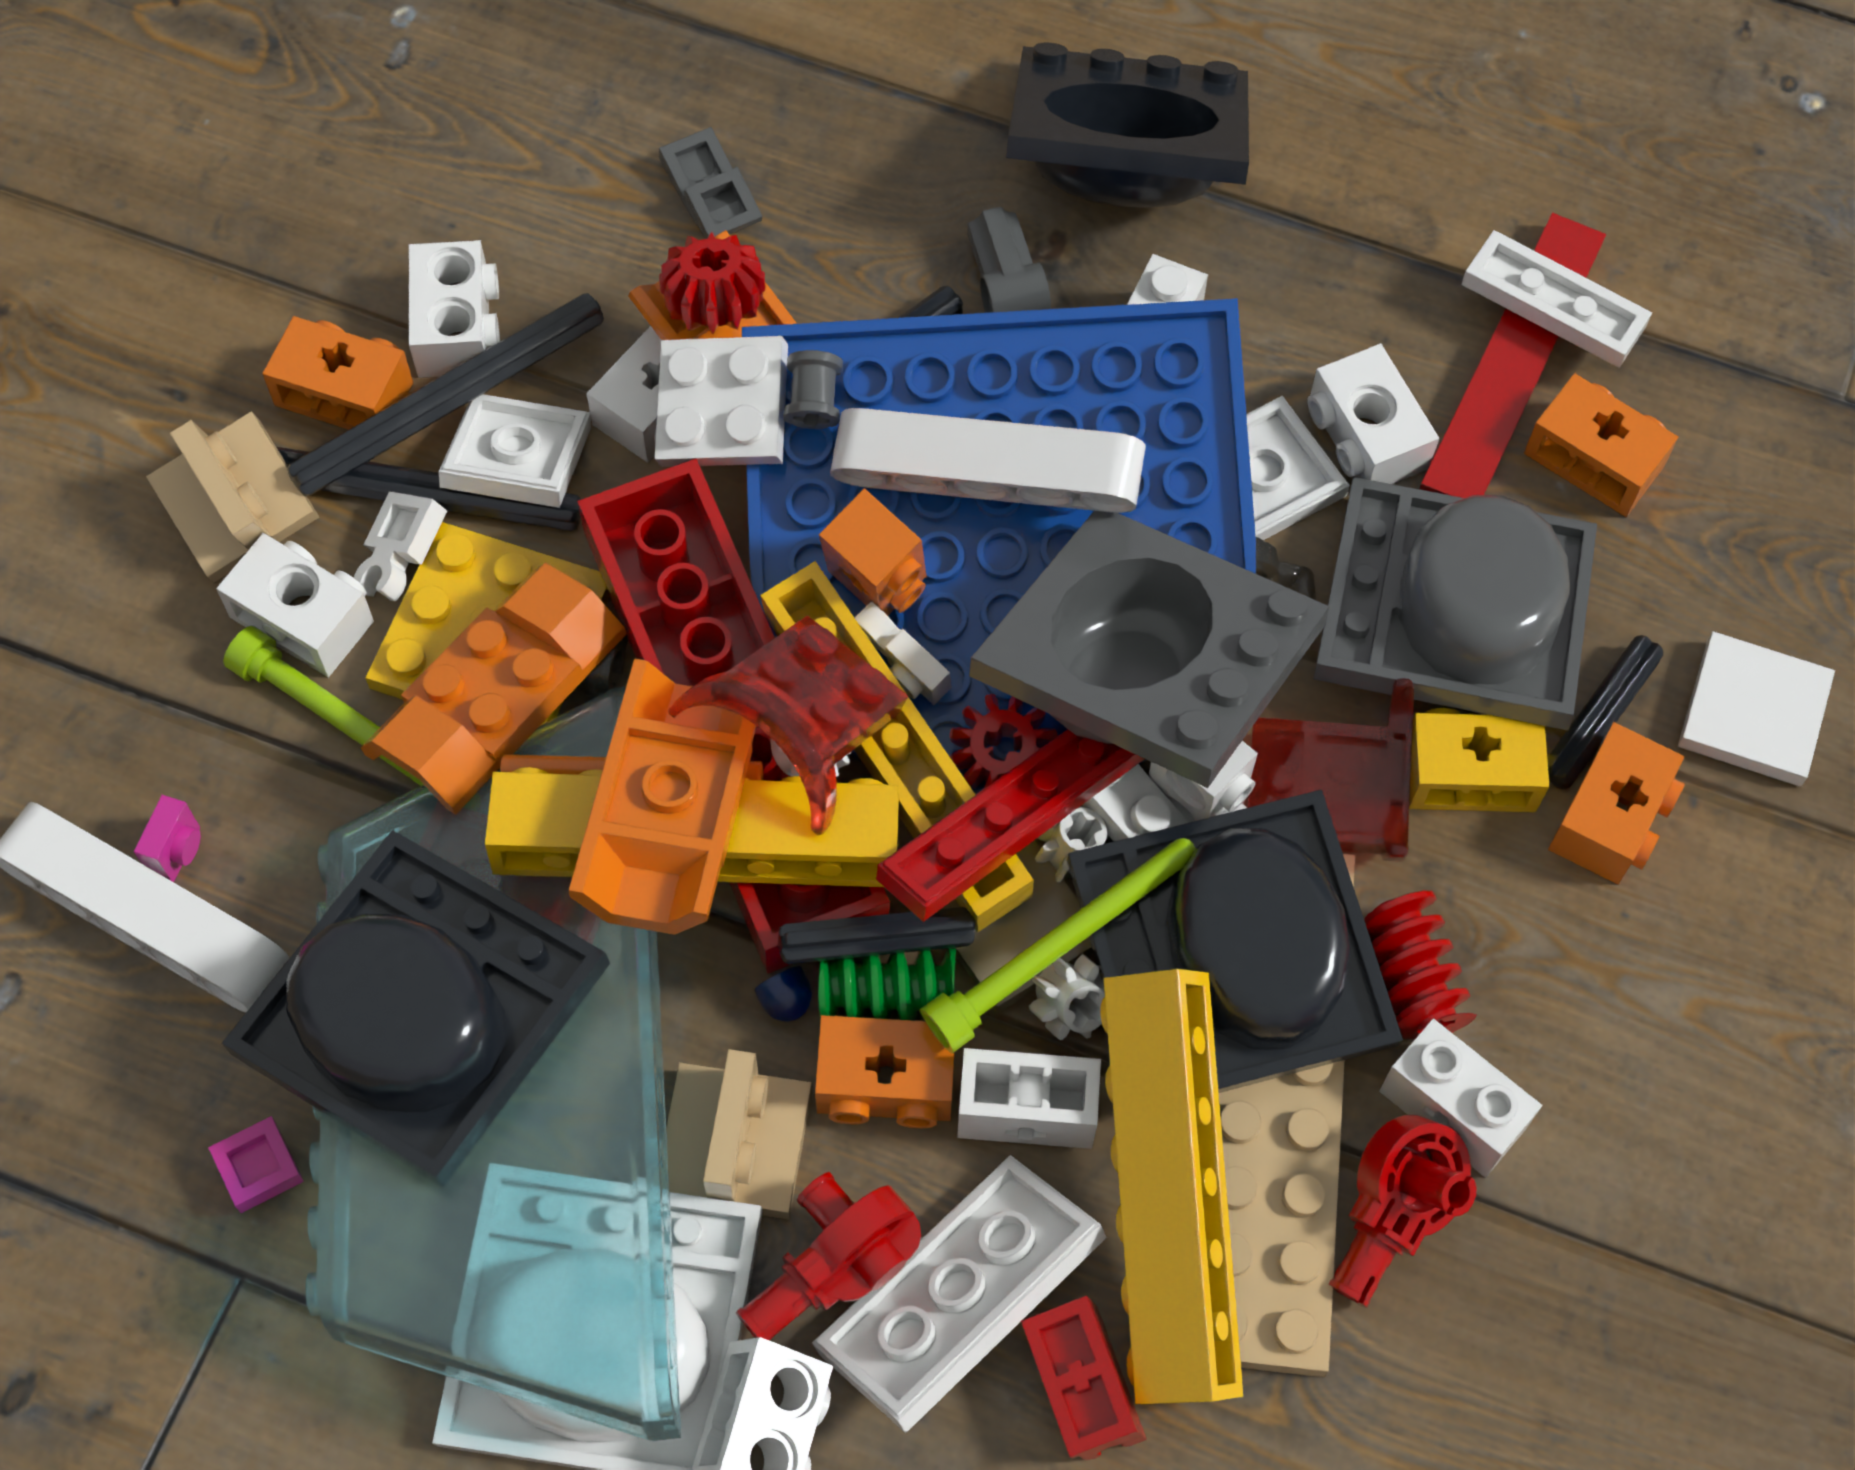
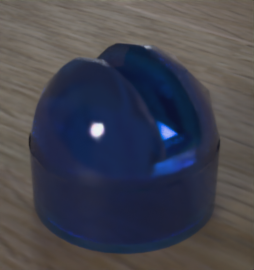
M795 966L778 973L754 989L762 1008L774 1019L784 1022L797 1020L806 1013L812 997L810 982L801 966Z

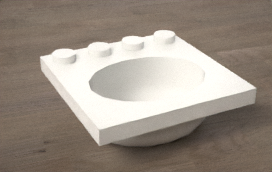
M490 1165L432 1443L437 1447L584 1470H692L729 1342L741 1340L743 1323L736 1315V1311L747 1305L763 1213L762 1207L760 1205Z

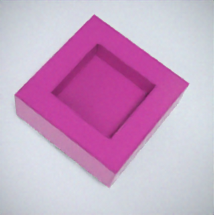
M161 795L134 850L141 864L172 882L175 881L182 865L187 866L192 862L198 851L201 839V827L187 803Z
M272 1116L208 1147L231 1199L240 1213L304 1182L282 1133Z

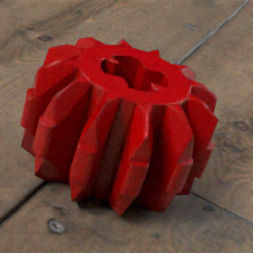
M713 232L710 233L707 239L702 240L687 236L684 247L675 246L668 248L667 260L661 265L662 273L659 274L660 292L664 294L665 307L669 310L670 318L684 320L688 331L700 326H708L711 333L714 334L717 327L723 325L738 330L742 318L750 319L757 316V308L760 302L763 301V292L766 290L765 272L761 270V263L756 256L755 247L740 245L737 235H731L723 240L717 239Z
M995 694L985 696L987 714L984 716L971 706H966L962 710L963 719L971 729L962 727L951 729L949 734L950 741L963 749L955 751L949 757L958 769L970 768L963 777L971 789H975L983 781H986V788L1058 737L1057 731L1054 728L1037 729L1045 719V711L1035 707L1022 716L1023 701L1013 696L1009 700L1008 710H999L998 699ZM1002 737H1009L1013 739L1014 751L1008 752L1005 761L994 759L992 746H998L1001 743Z

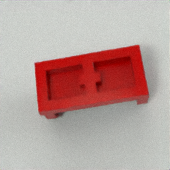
M1087 1295L1021 1321L1070 1458L1079 1456L1084 1460L1096 1459L1101 1456V1451L1112 1446L1121 1444L1122 1446L1130 1447L1147 1440L1100 1311Z

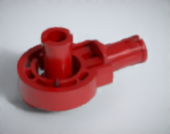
M1403 1115L1387 1122L1373 1135L1362 1154L1358 1167L1357 1189L1359 1197L1348 1214L1355 1223L1353 1228L1357 1231V1234L1328 1285L1344 1297L1367 1308L1378 1287L1377 1285L1396 1254L1402 1256L1403 1253L1414 1256L1425 1236L1438 1232L1454 1217L1462 1216L1469 1211L1474 1204L1477 1187L1475 1180L1471 1177V1162L1468 1149L1456 1131L1446 1125L1419 1115ZM1429 1150L1432 1157V1161L1429 1160V1157L1425 1151Z
M830 1172L820 1175L805 1187L797 1197V1202L807 1210L823 1231L810 1247L796 1259L787 1252L782 1257L785 1264L781 1269L784 1274L745 1307L739 1308L736 1311V1315L754 1338L760 1337L769 1341L808 1307L811 1306L814 1310L821 1307L826 1311L838 1300L843 1302L857 1301L868 1295L871 1291L878 1290L898 1274L906 1262L918 1250L921 1241V1228L914 1212L890 1185L877 1188L855 1203L838 1185Z

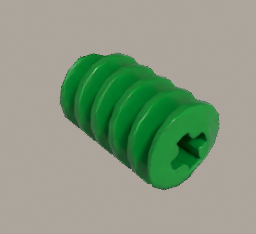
M947 948L939 966L934 965L930 950L918 951L913 964L907 963L905 953L890 954L887 963H881L879 955L862 957L860 962H855L854 958L820 961L818 991L820 1019L821 1015L836 1016L839 1008H844L846 1017L863 1018L866 1009H870L873 1018L889 1019L892 1011L897 1010L900 1020L915 1021L920 1009L942 993H945L948 997L954 993L956 949Z

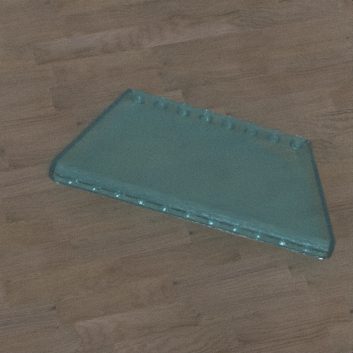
M626 687L612 688L541 724L514 755L606 757ZM492 777L456 815L447 810L423 784L332 830L329 833L328 844L319 846V872L323 883L327 884L326 901H319L317 903V923L389 833L394 830L605 951L611 964L444 1188L312 1106L316 1120L320 1121V1141L311 1143L309 1153L311 1175L314 1183L319 1184L318 1206H312L308 1211L309 1239L312 1248L317 1249V1271L308 1273L306 1278V1300L311 1316L321 1317L323 1325L335 1341L646 1440L659 1441L681 1438L657 932L606 923L570 898L569 887L572 877L492 875L485 848Z

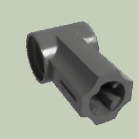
M1002 207L982 211L979 217L968 223L967 235L980 272V291L985 313L1051 309L1050 292L1045 272L1040 263L1033 264L1016 213L1007 212Z

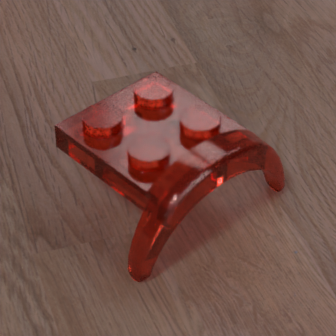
M807 615L729 671L712 675L695 684L673 703L668 713L673 718H676L683 711L691 707L714 706L734 712L762 729L787 755L799 774L809 800L811 831L820 836L831 825L835 813L837 783L834 765L896 717L904 706L908 695L889 681L882 672L873 668L839 641L828 629L822 627Z
M1407 678L1395 680L1391 692L1387 727L1259 717L1252 726L1251 748L1258 755L1251 779L1255 781V786L1248 795L1247 808L1322 789L1342 851L1381 854L1382 860L1389 862L1405 861L1409 851V799L1414 686L1412 681Z

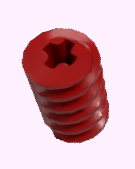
M1416 891L1385 901L1364 918L1394 1014L1397 1015L1396 1020L1403 1040H1415L1433 1018L1453 1033L1467 1026L1477 1016V1014L1456 1013L1455 1007L1468 1000L1471 995L1467 988L1448 989L1446 983L1459 976L1462 969L1458 963L1439 964L1438 959L1449 953L1454 947L1450 939L1431 940L1429 936L1445 924L1444 918L1441 915L1423 916L1421 913L1422 910L1434 904L1437 900L1433 891Z

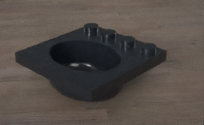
M1050 42L1038 43L1034 47L1023 46L1009 128L1006 158L1034 161L1043 178L1068 194L1093 202L1122 207L1153 208L1177 205L1203 195L1214 181L1246 185L1249 167L1248 71L1238 70L1235 65L1222 61H1212L1204 66L1182 64L1179 59L1167 55H1153L1144 60L1126 58L1121 52L1112 49H1096L1089 54L1071 52L1063 45Z
M1322 789L1068 853L1067 864L1080 908H1083L1176 839L1186 838L1195 845L1196 850L1181 870L1089 936L1096 963L1099 966L1103 987L1104 978L1172 969L1209 973L1219 1093L1399 1046L1403 1041Z
M392 830L222 1044L235 1058L444 1188L611 963L605 951Z

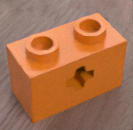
M296 316L292 317L262 373L274 406L348 430L406 397L413 385L405 352L393 343L382 338L368 340L346 333L339 326L324 320L312 322Z
M1574 373L1535 423L1524 454L1624 517H1627L1664 468L1679 436L1667 430L1656 418L1643 415L1618 400L1602 385L1590 383Z
M865 488L819 534L828 571L866 606L872 601L887 616L894 609L902 613L924 591L926 584L922 580L926 577L922 540Z
M1613 722L1548 850L1617 885L1624 877L1630 865L1642 870L1660 836L1649 830L1656 814L1658 813L1668 818L1685 786V783L1674 779L1685 756ZM1617 802L1628 806L1626 811L1617 807Z
M821 1015L815 1087L817 1113L829 1114L828 1118L831 1121L850 1125L866 1123L869 1121V1117L896 1118L897 1124L918 1129L934 1127L937 1125V1121H951L954 1053H950L945 1049L925 1021ZM888 1066L893 1068L891 1083H878L880 1067Z

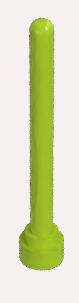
M251 625L244 628L228 646L223 664L230 671L245 681H251L252 678L259 683L266 680L359 744L363 745L380 728L374 722L281 660L282 652L276 648V640L256 626ZM383 755L379 756V758L428 790L418 778ZM476 793L461 810L477 814L482 808L481 797Z
M1186 838L1176 839L964 995L957 990L949 997L942 993L920 1009L932 1033L950 1053L957 1051L975 1037L973 1030L982 1024L980 1019L982 1014L1181 870L1196 850L1195 845Z

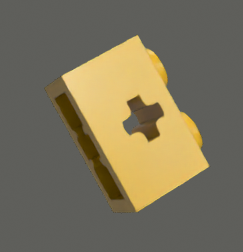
M1435 708L1425 713H1415L1405 738L1409 809L1501 812L1537 811L1549 789L1545 726L1493 715L1460 714L1459 711L1452 708Z

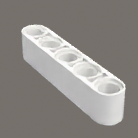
M851 408L841 412L830 473L838 481L866 488L1124 513L1136 509L1146 444L1136 437L1115 432Z
M28 802L0 838V868L244 1013L249 1010L289 960L287 953L263 934L37 803Z

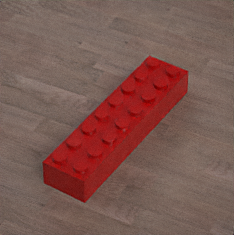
M697 458L578 500L585 537L619 619L625 627L627 638L636 659L648 661L676 684L729 692L751 679L765 680L766 690L752 742L750 761H762L764 768L763 781H781L784 778L791 777L784 773L777 765L771 750V737L773 732L778 729L775 725V720L787 715L786 708L802 702V699ZM835 777V778H832V779H830V780L825 781L824 783H838V782H837V779H836V777ZM729 882L767 974L792 965L783 962L778 950V930L784 924L889 914L890 901L884 887Z

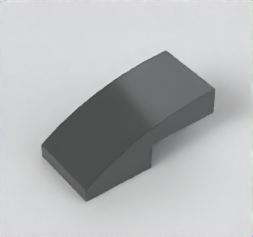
M712 127L659 148V159L668 177L706 239L711 232L714 233L715 237L725 230L732 234L762 221L763 216L738 167L732 168Z

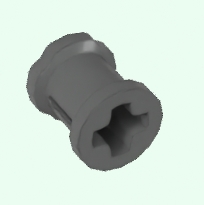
M804 350L790 354L787 357L786 367L793 374L791 403L784 408V421L807 429H824L837 426L840 422V411L834 407L836 376L843 372L842 358L835 354L818 350Z

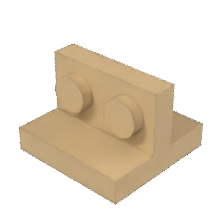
M252 411L219 432L215 431L209 436L192 420L186 422L170 432L182 454L146 476L204 573L214 583L230 573L262 533L281 542L319 518L307 496H304L291 481L287 471L288 465L262 423Z
M728 1049L725 1069L679 1062L654 1190L760 1205L763 1210L762 1216L789 1220L810 1107L812 1082L758 1074L756 1053Z

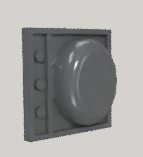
M1353 477L1328 601L1330 608L1326 625L1322 632L1313 679L1569 730L1575 709L1597 524L1539 513L1529 505L1503 495H1472L1467 498H1461Z
M1093 511L973 654L969 676L1049 713L1056 721L1078 737L1105 744H1115L1208 788L1324 628L1330 606L1115 512Z

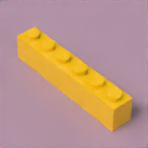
M816 561L760 595L768 623L823 705L838 709L849 721L854 735L853 749L873 779L886 785H899L898 816L913 838L919 836L975 796L971 787ZM1015 854L955 898L960 907L967 908L973 916L975 930L978 933L1032 898L1034 880Z
M532 767L519 768L513 772H493L485 848L492 875L572 877L603 770H587L579 775L549 774L542 769ZM791 776L781 781L750 780L746 777L724 866L720 869L717 882L884 887L876 880L877 866L897 851L899 785H886L870 778L854 779L848 783L816 782L804 776Z
M1172 969L1104 978L1105 997L1101 1002L1100 1016L1103 1028L1108 1034L1110 1066L1106 1072L1105 1084L1108 1097L1113 1103L1115 1135L1111 1142V1159L1118 1173L1120 1206L1116 1214V1229L1124 1245L1126 1276L1122 1282L1121 1298L1123 1307L1129 1315L1131 1348L1128 1351L1126 1365L1129 1380L1134 1386L1135 1404L1213 1402L1243 1397L1209 973Z

